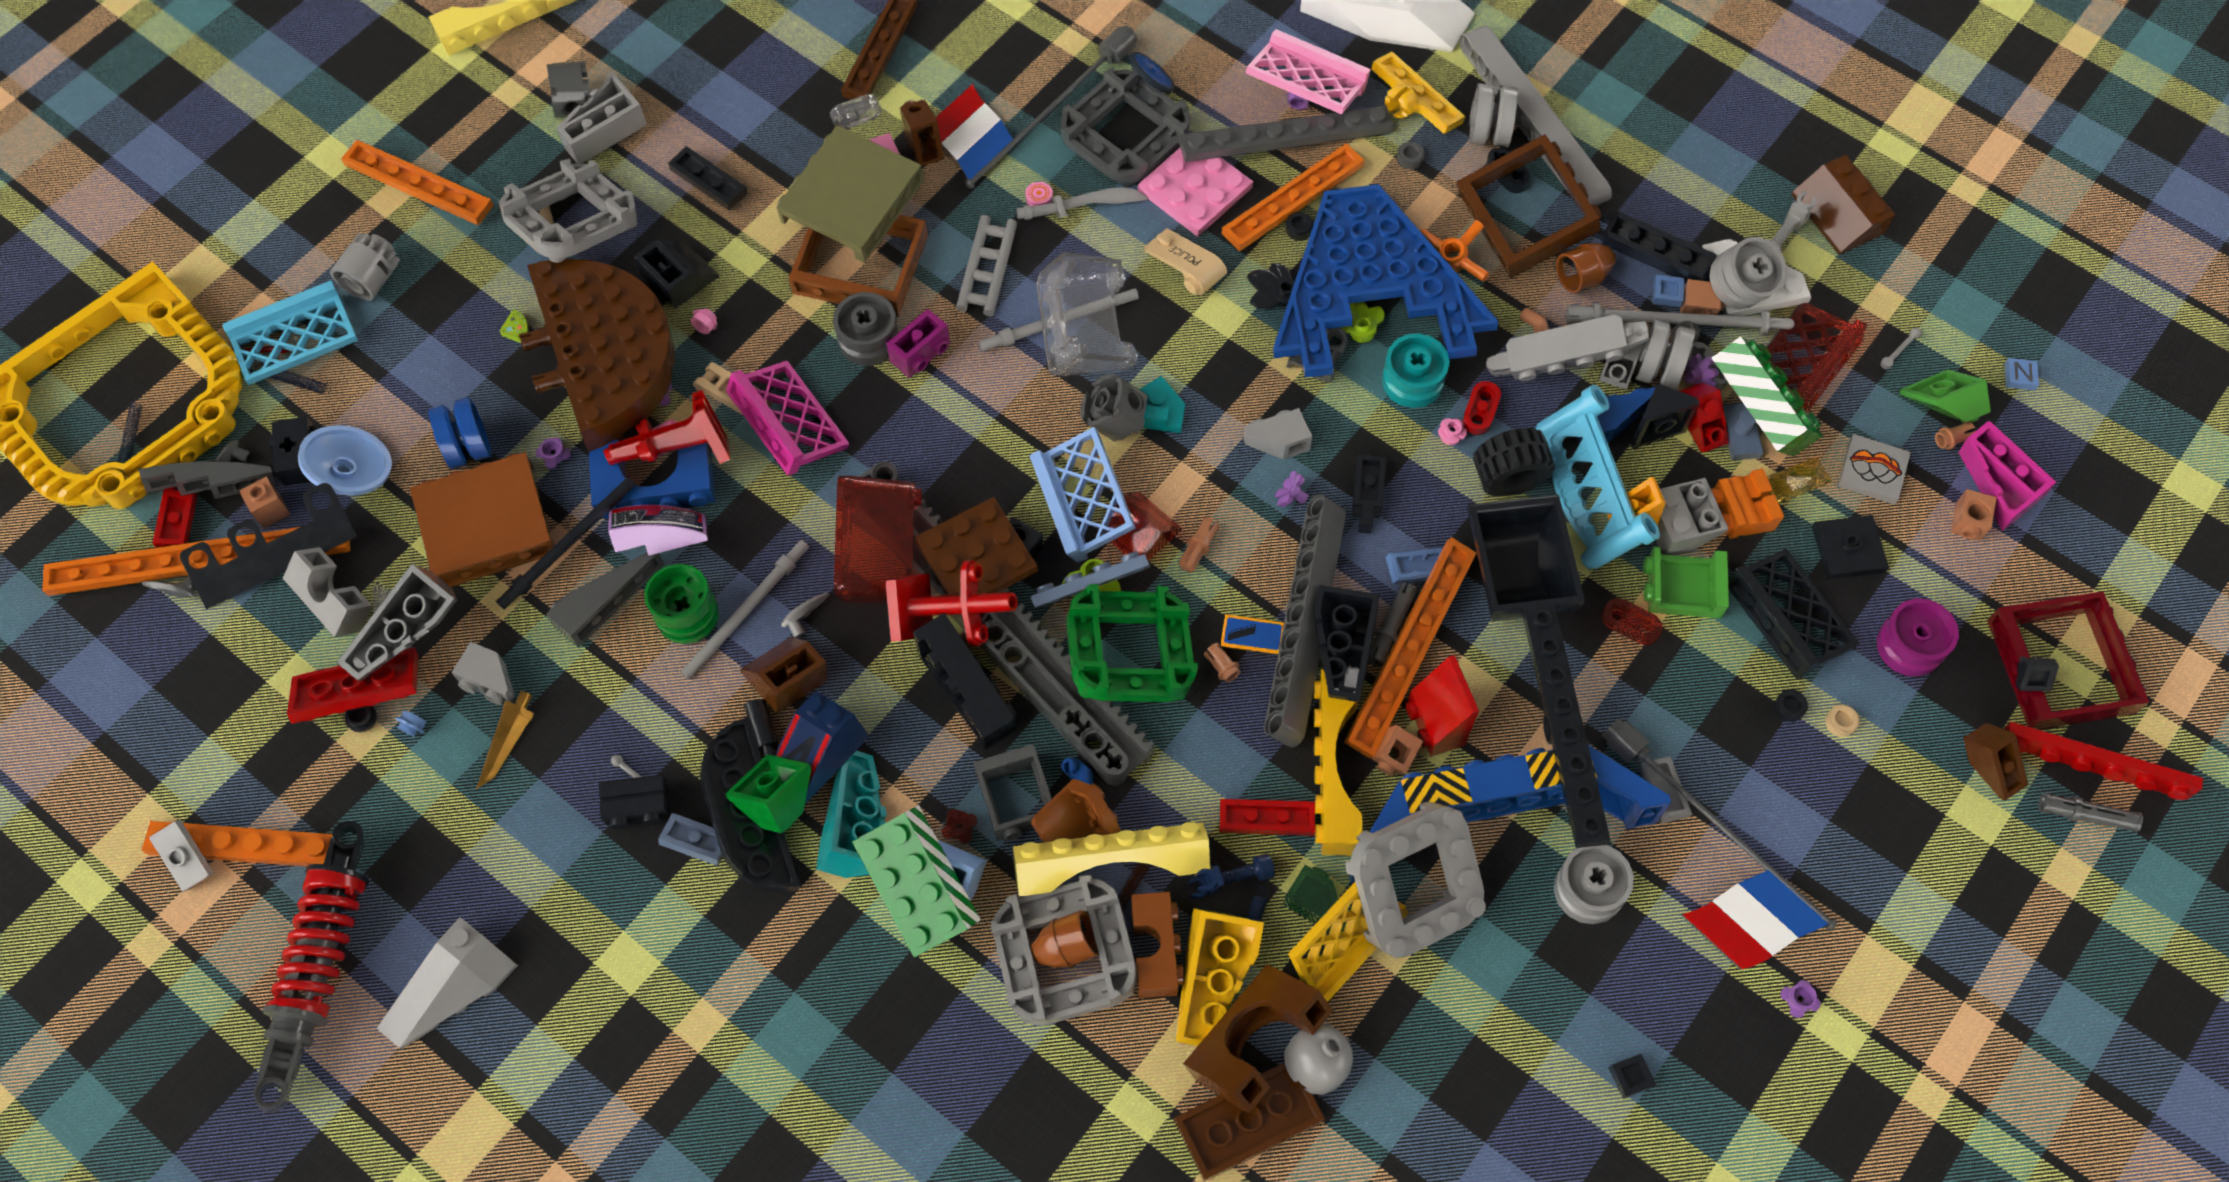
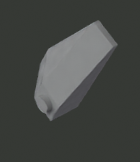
M459 917L434 945L376 1029L402 1050L437 1028L440 1022L455 1013L458 1015L466 1010V1006L496 991L518 965Z

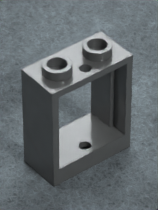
M1034 744L973 762L996 840L1012 841L1021 837L1024 832L1035 831L1031 824L1032 817L1035 814L1001 824L987 783L988 781L1031 768L1043 806H1045L1052 798Z

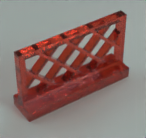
M1802 303L1790 318L1797 325H1794L1789 330L1782 329L1767 349L1771 355L1785 351L1788 360L1773 362L1771 357L1769 361L1774 367H1791L1793 376H1788V380L1785 383H1796L1798 387L1797 392L1805 401L1802 407L1808 413L1863 342L1867 324L1858 319L1854 324H1851L1809 303ZM1806 313L1815 317L1817 322L1803 324L1801 317ZM1836 327L1843 330V333L1829 337L1826 328ZM1820 329L1823 338L1808 340L1806 331ZM1800 333L1802 341L1788 343L1786 338L1788 334ZM1826 345L1828 351L1826 354L1814 356L1811 347ZM1806 349L1808 357L1793 358L1791 350ZM1811 364L1812 373L1799 375L1797 366Z

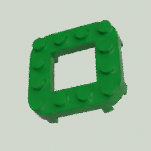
M1098 584L1087 585L1086 590L1081 591L1071 600L1066 618L1071 673L1080 696L1100 701L1171 702L1184 699L1192 686L1198 669V663H1194L1188 623L1190 614L1188 603H1183L1175 595L1169 593V588L1165 586H1157L1155 592L1099 591ZM1099 623L1156 624L1161 669L1107 668V661H1103Z

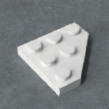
M1728 239L1704 244L1702 248L1718 256L1738 243ZM1786 266V281L1780 291L1747 309H1736L1725 304L1723 313L1724 315L1747 316L1761 313L1763 310L1770 311L1808 303L1811 294L1803 274Z

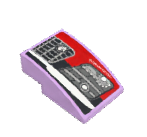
M634 505L609 510L608 532L615 552L645 545L649 556L708 540L705 514L690 509L667 505Z

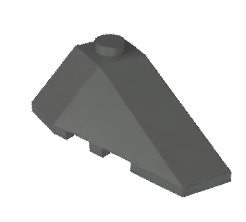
M411 564L337 663L355 679L362 681L439 625L457 601L453 589L432 571Z

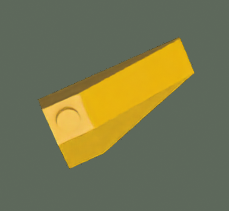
M1193 908L1187 940L1183 973L1184 985H1182L1175 1042L1198 1046L1227 1012L1235 994L1242 987V981L1249 968L1258 957L1264 922Z

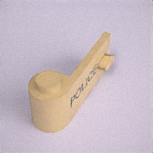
M1167 228L1144 247L1146 253L1182 272L1185 280L1184 285L1192 294L1203 295L1227 274V269L1218 256Z

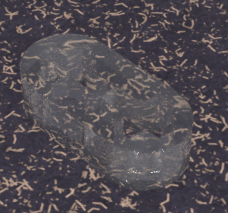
M867 94L836 105L830 111V117L835 127L838 125L844 129H849L876 119L881 114L882 108L876 96Z

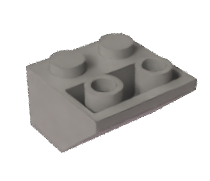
M1706 478L1660 489L1666 502L1657 525L1660 538L1656 542L1658 547H1660L1661 554L1677 556L1689 553L1727 532V524Z

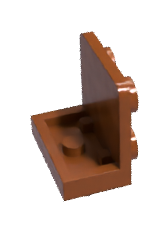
M1076 779L1070 781L1031 820V824L1042 842H1051L1060 838H1083L1091 834H1115L1122 831L1117 823L1119 821L1117 815L1108 808L1104 801L1105 795L1103 791L1095 784L1090 785Z

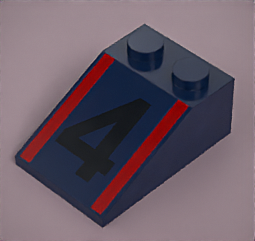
M815 691L794 713L775 756L810 765L811 774L805 800L806 804L870 736L853 713Z

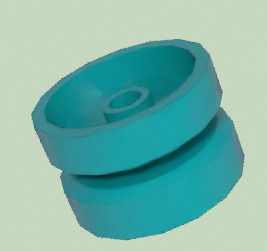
M1407 334L1396 339L1388 348L1381 379L1383 389L1388 397L1400 406L1409 408L1425 407L1435 402L1442 394L1450 361L1447 350L1441 342L1424 334Z

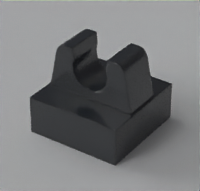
M2020 657L2015 684L2019 691H2051L2059 665L2055 659Z

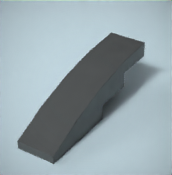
M186 462L139 469L141 480L147 493L177 486L181 496L211 489L214 499L240 494L239 490L266 476L274 486L276 485L271 467L240 462Z

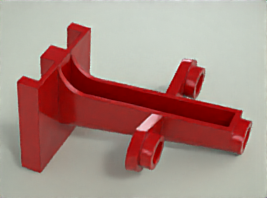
M702 389L692 394L693 413L686 420L653 430L648 419H642L636 425L639 435L610 444L609 448L604 449L603 452L608 463L612 466L639 458L643 462L647 460L654 462L657 461L658 454L709 443L719 464L730 460L729 438Z
M974 560L964 561L961 565V594L931 595L929 573H918L885 580L891 642L913 639V632L933 620V616L945 613L946 615L962 614L968 644L970 646H980L988 639V628L982 624L980 613L1015 611L1018 604L1017 596L1011 592L978 593V582L982 580L983 568L981 564L976 563Z

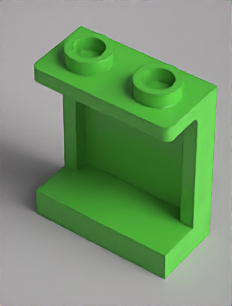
M1654 546L1650 555L1645 556L1643 573L1648 574V583H1645L1643 598L1644 601H1648V612L1722 618L1729 607L1726 551H1714L1711 558L1663 555L1660 552V547Z

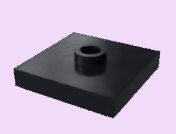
M1873 515L1815 521L1813 523L1812 529L1827 579L1884 573L1889 569Z

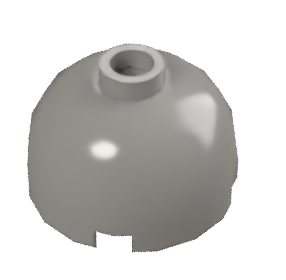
M1321 1025L1314 1035L1300 1030L1291 1038L1284 1051L1285 1066L1289 1076L1295 1083L1299 1081L1307 1087L1304 1090L1312 1094L1324 1095L1336 1090L1348 1078L1353 1066V1052L1348 1039L1341 1031L1329 1025Z

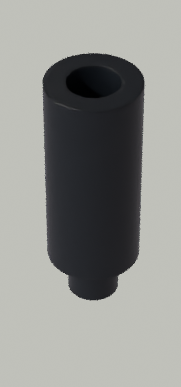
M765 699L751 700L745 704L744 708L751 725L759 753H763L764 757L767 754L775 756V749L779 746L767 702Z

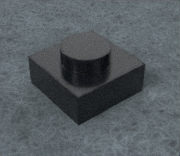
M1642 1053L1612 1064L1609 1067L1623 1099L1656 1086Z

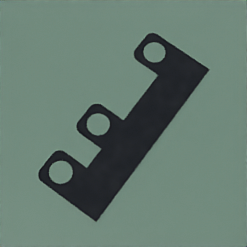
M322 483L304 492L303 501L314 521L269 543H266L257 523L252 519H247L229 528L227 536L238 558L219 566L210 546L205 542H199L183 550L180 553V560L205 608H211L285 572L294 551L320 547L326 552L357 537L332 486L328 483ZM318 491L327 492L331 498L330 506L325 510L314 508L311 503L314 493ZM243 527L252 529L256 536L254 543L247 547L239 545L236 541V533ZM195 550H202L208 556V564L203 569H194L189 564V555Z

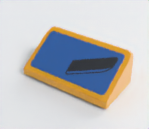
M1225 614L1220 646L1278 654L1284 622Z

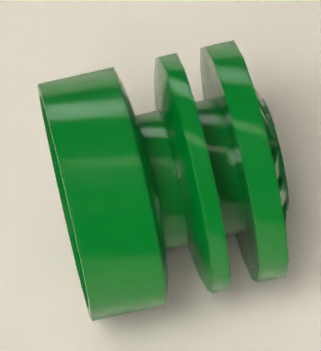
M685 564L669 565L657 571L647 582L644 591L645 604L663 637L673 643L689 644L705 638L716 627L719 618L718 604L706 578L700 570Z

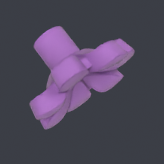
M1700 354L1692 356L1691 361H1688L1685 367L1687 371L1684 378L1687 384L1694 383V385L1703 382L1715 387L1716 381L1713 378L1718 377L1719 373L1716 368H1710L1714 363L1712 357L1707 356L1702 360Z
M1295 470L1283 482L1282 486L1284 489H1278L1275 493V497L1279 498L1278 506L1285 507L1291 504L1294 499L1303 504L1308 498V494L1301 490L1305 478Z

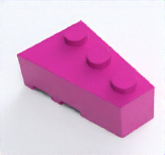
M1990 421L1970 435L1958 452L1980 492L1997 497L1994 517L2002 531L2042 500L2056 484L2053 478Z

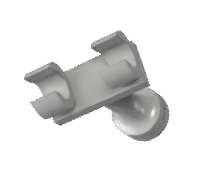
M1807 191L1798 195L1796 202L1794 201L1789 209L1783 226L1769 240L1778 247L1781 254L1782 249L1780 246L1793 230L1797 232L1801 230L1810 217V211L1814 208L1816 197H1814L1810 204H1804L1801 201Z

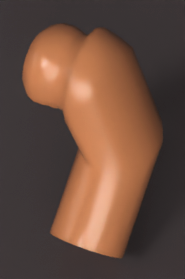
M1525 308L1521 312L1520 320L1532 326L1534 333L1549 330L1547 319L1529 308Z

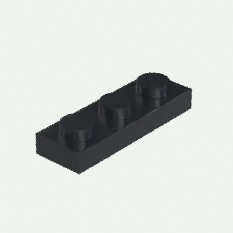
M687 146L668 163L669 169L729 211L748 194L746 186Z

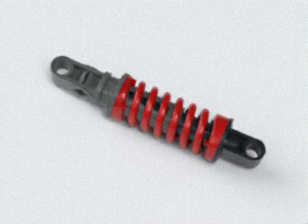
M343 821L334 828L323 864H310L306 867V877L302 886L305 896L301 897L297 902V908L300 912L295 914L292 919V925L295 929L290 931L286 938L290 946L285 948L281 954L285 963L280 965L276 971L280 981L272 985L270 991L274 999L268 1001L262 1010L263 1014L272 1019L270 1028L265 1030L263 1036L269 1040V1043L262 1057L259 1076L254 1089V1099L259 1108L267 1113L278 1112L286 1106L293 1082L301 1065L303 1049L312 1047L314 1039L311 1036L314 1027H323L328 1023L327 1017L330 1005L321 1001L323 995L332 996L335 993V987L327 984L328 978L336 979L340 976V970L332 967L333 961H343L345 953L337 950L338 945H347L350 942V936L338 932L337 929L338 927L352 928L355 925V920L350 916L343 915L342 912H355L359 910L360 903L356 901V897L362 894L369 884V879L365 875L356 872L365 842L362 827L354 821ZM346 833H353L358 836V839L350 845L342 844L339 841L341 836ZM299 991H306V995L299 993ZM270 1087L281 1089V1096L276 1102L265 1103L262 1101V1094L266 1089Z

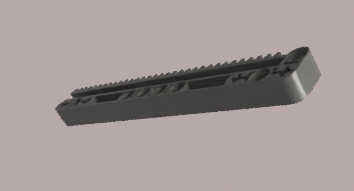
M887 461L877 463L849 485L848 495L853 511L912 575L929 573L931 595H947L915 542V536L941 524L940 516H934L933 508H927L924 499L919 500L918 492H912L909 483L900 485L897 468L894 464ZM884 478H891L887 482H881ZM878 515H887L882 519H876ZM1005 588L999 592H1009V589ZM1017 604L1015 611L980 613L982 624L988 628V638L992 635H998L1001 639L994 642L987 639L979 647L1104 782L1113 786L1120 785L1126 781L1128 774L1143 762L1147 764L1154 754V742H1146L1145 732L1137 734L1138 725L1136 723L1129 725V715L1121 716L1120 706L1113 707V701H1100L1080 696L1072 678L1070 654L1065 656L1064 647H1057L1055 637L1049 639L1048 630H1041L1039 620L1033 622V614L1031 612L1025 613L1024 604ZM962 614L950 615L965 631ZM1011 656H1019L1021 658L1015 663L1007 661ZM1091 741H1097L1102 744L1098 749H1090L1086 746Z

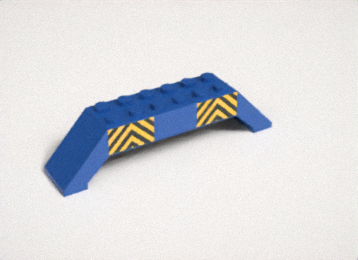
M1588 744L1603 810L1623 821L1626 829L1656 824L1671 804L1670 796ZM1537 748L1527 752L1526 755L1514 757L1513 754H1506L1496 758V761L1486 763L1483 760H1475L1467 763L1465 767L1455 769L1452 766H1444L1436 769L1434 773L1424 775L1421 772L1409 773L1398 782L1370 832L1374 833L1420 811L1419 804L1425 802L1442 804L1456 809L1462 813L1467 823L1566 804L1554 751H1545L1544 748ZM1349 874L1350 884L1354 883L1355 879L1354 876Z

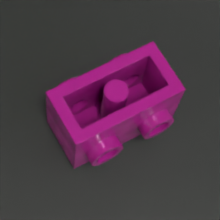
M927 309L886 343L890 362L908 378H911L916 372L923 371L929 361L947 350L950 344L948 325Z

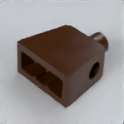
M910 100L905 102L900 107V114L904 133L916 162L922 167L943 160L944 155L938 123L926 100L916 102ZM920 135H925L928 138L923 144H921L923 141Z

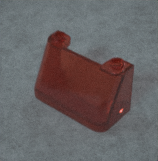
M838 476L834 591L835 595L842 602L887 603L885 580L914 574L912 570L914 512H916L917 506H922V488H918L916 482L859 476Z

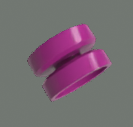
M1920 598L1904 601L1880 627L1876 637L1877 651L1883 662L1900 674L1915 677L1930 674L1955 649L1959 639L1958 625L1953 615L1939 603Z

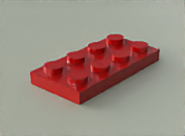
M415 647L404 649L362 681L355 679L340 665L292 676L287 716L291 724L311 721L318 717L340 714L347 710L373 706L380 702L396 698L402 699L416 694L419 656Z

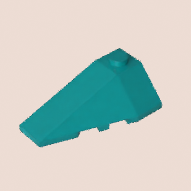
M856 750L836 772L819 844L817 870L843 878L869 875L852 841L886 823V808L881 805L878 793L880 783L872 755Z

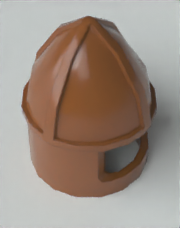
M1599 243L1581 244L1577 248L1558 256L1556 260L1558 279L1562 286L1570 293H1578L1587 288L1596 287L1608 277L1614 264L1617 262L1616 254L1610 247ZM1566 257H1569L1574 262L1577 274L1569 277L1565 275L1563 260Z
M1079 910L1062 918L1052 919L1031 945L1033 960L1039 965L1054 968H1074L1077 964L1099 956L1089 915L1084 910ZM1080 919L1085 925L1086 930L1084 932L1081 928Z

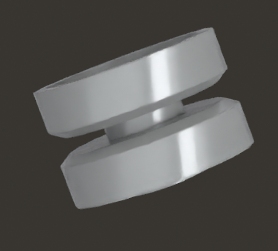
M1477 84L1470 112L1469 141L1471 144L1484 145L1488 141L1490 129L1492 128L1491 138L1493 145L1509 147L1516 115L1517 87L1502 86L1498 91L1496 103H1494L1495 90L1493 85Z
M1750 237L1718 255L1711 265L1709 278L1712 289L1719 300L1732 308L1747 309L1781 290L1786 281L1787 267L1778 247L1769 240L1760 237Z
M1655 319L1649 331L1650 341L1644 343L1639 355V365L1635 380L1650 384L1656 378L1659 368H1662L1659 383L1676 390L1690 355L1695 330L1680 326L1675 330L1671 342H1669L1670 323Z
M1609 845L1576 848L1568 855L1555 877L1554 894L1558 905L1567 916L1580 923L1594 925L1608 921L1619 912L1633 890L1634 875L1627 859L1618 850Z

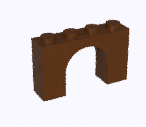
M1266 964L1183 1065L1199 1084L1245 1112L1250 1113L1270 1089V1086L1255 1067L1240 1059L1242 1048L1247 1039L1262 1026L1273 1022H1287L1314 1035L1334 1010L1318 989Z

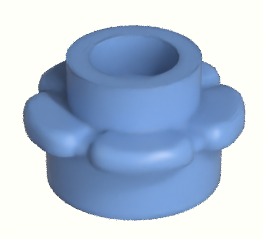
M406 710L403 711L400 718L396 717V721L400 723L397 728L404 733L414 737L417 732L420 734L425 732L422 729L427 722Z

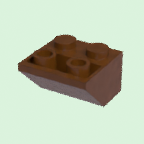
M789 637L740 669L744 677L777 714L827 681L826 661L808 641Z

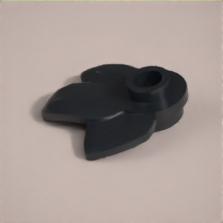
M1272 263L1269 271L1257 269L1247 275V279L1258 290L1251 298L1250 305L1263 309H1272L1278 304L1287 305L1295 280L1291 279L1290 271L1281 264Z

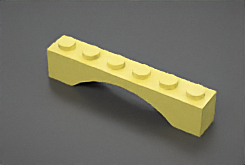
M508 0L496 5L479 8L450 7L429 16V19L437 37L449 56L577 0Z
M1187 822L1170 827L1155 826L1138 831L1123 830L1119 833L1107 835L1091 834L1083 838H1060L1051 842H1028L1020 846H1013L1015 877L1019 897L1051 893L1060 884L1074 875L1095 866L1113 862L1151 864L1167 869L1178 876L1196 874L1204 868L1210 869L1209 838L1203 822Z

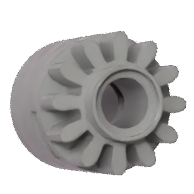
M358 233L332 267L330 275L348 293L365 301H372L393 273L400 259L395 256L397 253L394 251L393 246L383 237L375 234L370 237L367 233H364V235Z

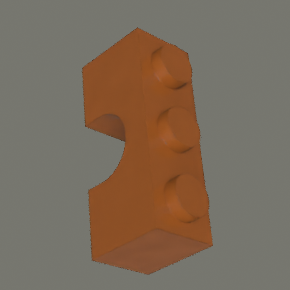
M1170 892L1131 894L1133 935H1150L1160 945L1159 950L1154 955L1136 958L1138 999L1178 996V985H1184L1183 966H1176L1175 953H1181L1180 933H1173V922L1178 921L1177 902H1171Z

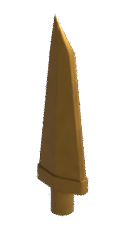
M520 691L515 704L505 701L476 790L495 778L527 724L532 720L534 713L526 709L531 700V694Z

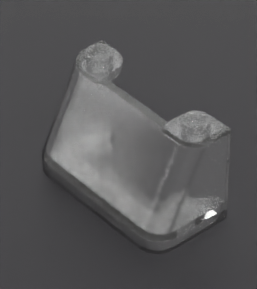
M1062 252L1040 272L1037 280V292L1047 364L1051 375L1064 377L1127 371L1137 364V352L1133 344L1130 342H1120L1113 295L1119 291L1125 282L1121 260Z

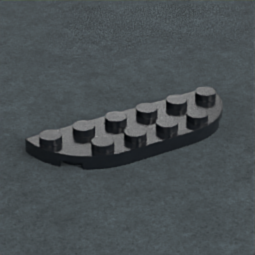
M740 719L727 725L716 734V737L705 751L701 765L702 790L720 851L729 867L749 884L773 892L798 891L800 884L784 832L781 834L760 828L729 801L725 795L762 760L749 719Z

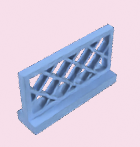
M1095 427L1045 453L1038 450L1029 455L1066 555L1074 561L1080 563L1088 558L1087 553L1136 529L1099 432ZM1093 438L1095 445L1091 455L1080 453L1083 443ZM1063 453L1070 454L1065 469L1057 467L1054 458ZM1077 457L1088 460L1082 475L1072 472ZM1094 463L1102 464L1104 467L1100 480L1089 477ZM1069 476L1080 479L1074 494L1067 492L1065 489ZM1086 482L1097 484L1092 499L1081 496ZM1104 487L1112 489L1114 492L1110 505L1098 502ZM1078 501L1089 503L1084 518L1075 516L1074 511ZM1096 506L1107 509L1102 524L1090 521ZM1114 512L1122 514L1125 520V524L1115 529L1108 527ZM1088 525L1098 528L1099 531L1096 538L1086 543L1084 534Z

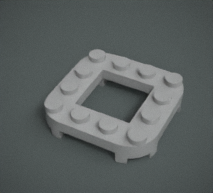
M570 159L560 161L561 171L521 189H518L513 183L504 187L505 194L499 201L503 221L536 252L549 257L551 262H562L566 257L585 251L637 225V214L632 192L630 190L622 192L600 173L598 163L590 160L588 164H571ZM577 192L601 211L565 229L559 223L551 225L536 212Z
M1432 802L1419 804L1421 810L1374 833L1367 830L1360 833L1356 837L1359 842L1352 852L1351 860L1346 861V872L1354 876L1368 929L1363 932L1364 936L1377 949L1394 958L1406 957L1468 926L1476 917L1482 916L1485 912L1484 887L1469 828L1462 813L1456 809ZM1436 843L1448 887L1447 890L1442 892L1444 898L1402 919L1388 866Z
M1091 875L1079 876L1080 881L1059 886L1051 893L1028 895L1019 898L1017 894H1014L1005 899L1006 902L999 908L994 920H991V932L994 936L1007 992L1006 998L1013 1011L1024 1023L1039 1026L1056 1023L1119 1005L1134 994L1137 983V967L1122 908L1115 890L1104 881L1092 878ZM1084 910L1090 917L1102 972L1041 989L1031 952L1028 931L1045 927L1054 918L1059 919L1076 911Z

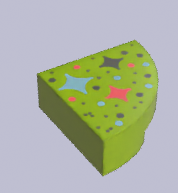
M513 309L499 331L503 337L521 343L519 334L529 332V327L524 316L519 311Z

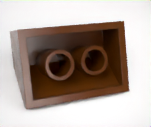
M1847 155L1823 164L1791 194L1797 200L1800 193L1807 191L1805 197L1801 200L1804 204H1810L1814 197H1816V203L1810 211L1809 218L1839 255L1884 235L1895 216V213Z

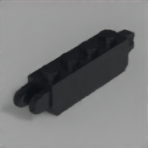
M1600 210L1602 218L1599 220L1608 224L1605 230L1600 228V231L1592 236L1602 240V245L1608 246L1615 251L1669 275L1684 278L1685 282L1688 279L1710 282L1711 265L1717 257L1715 253L1622 212H1615L1613 215Z

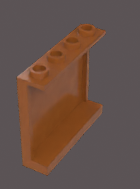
M526 452L511 454L501 460L482 463L475 468L456 471L448 476L436 480L423 481L419 485L410 487L430 571L450 587L541 559L555 546L549 533L532 472L534 467Z

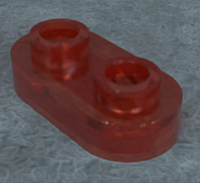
M1616 598L1610 600L1602 611V620L1608 628L1639 644H1653L1662 633L1663 626L1656 615L1624 599ZM1612 615H1619L1621 620L1614 619ZM1640 628L1647 629L1649 634L1642 633Z

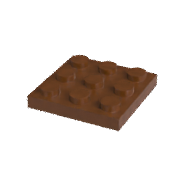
M994 497L915 536L917 546L947 595L961 594L960 570L964 561L974 560L976 563L981 564L983 568L982 580L978 582V593H997L1038 572V566Z

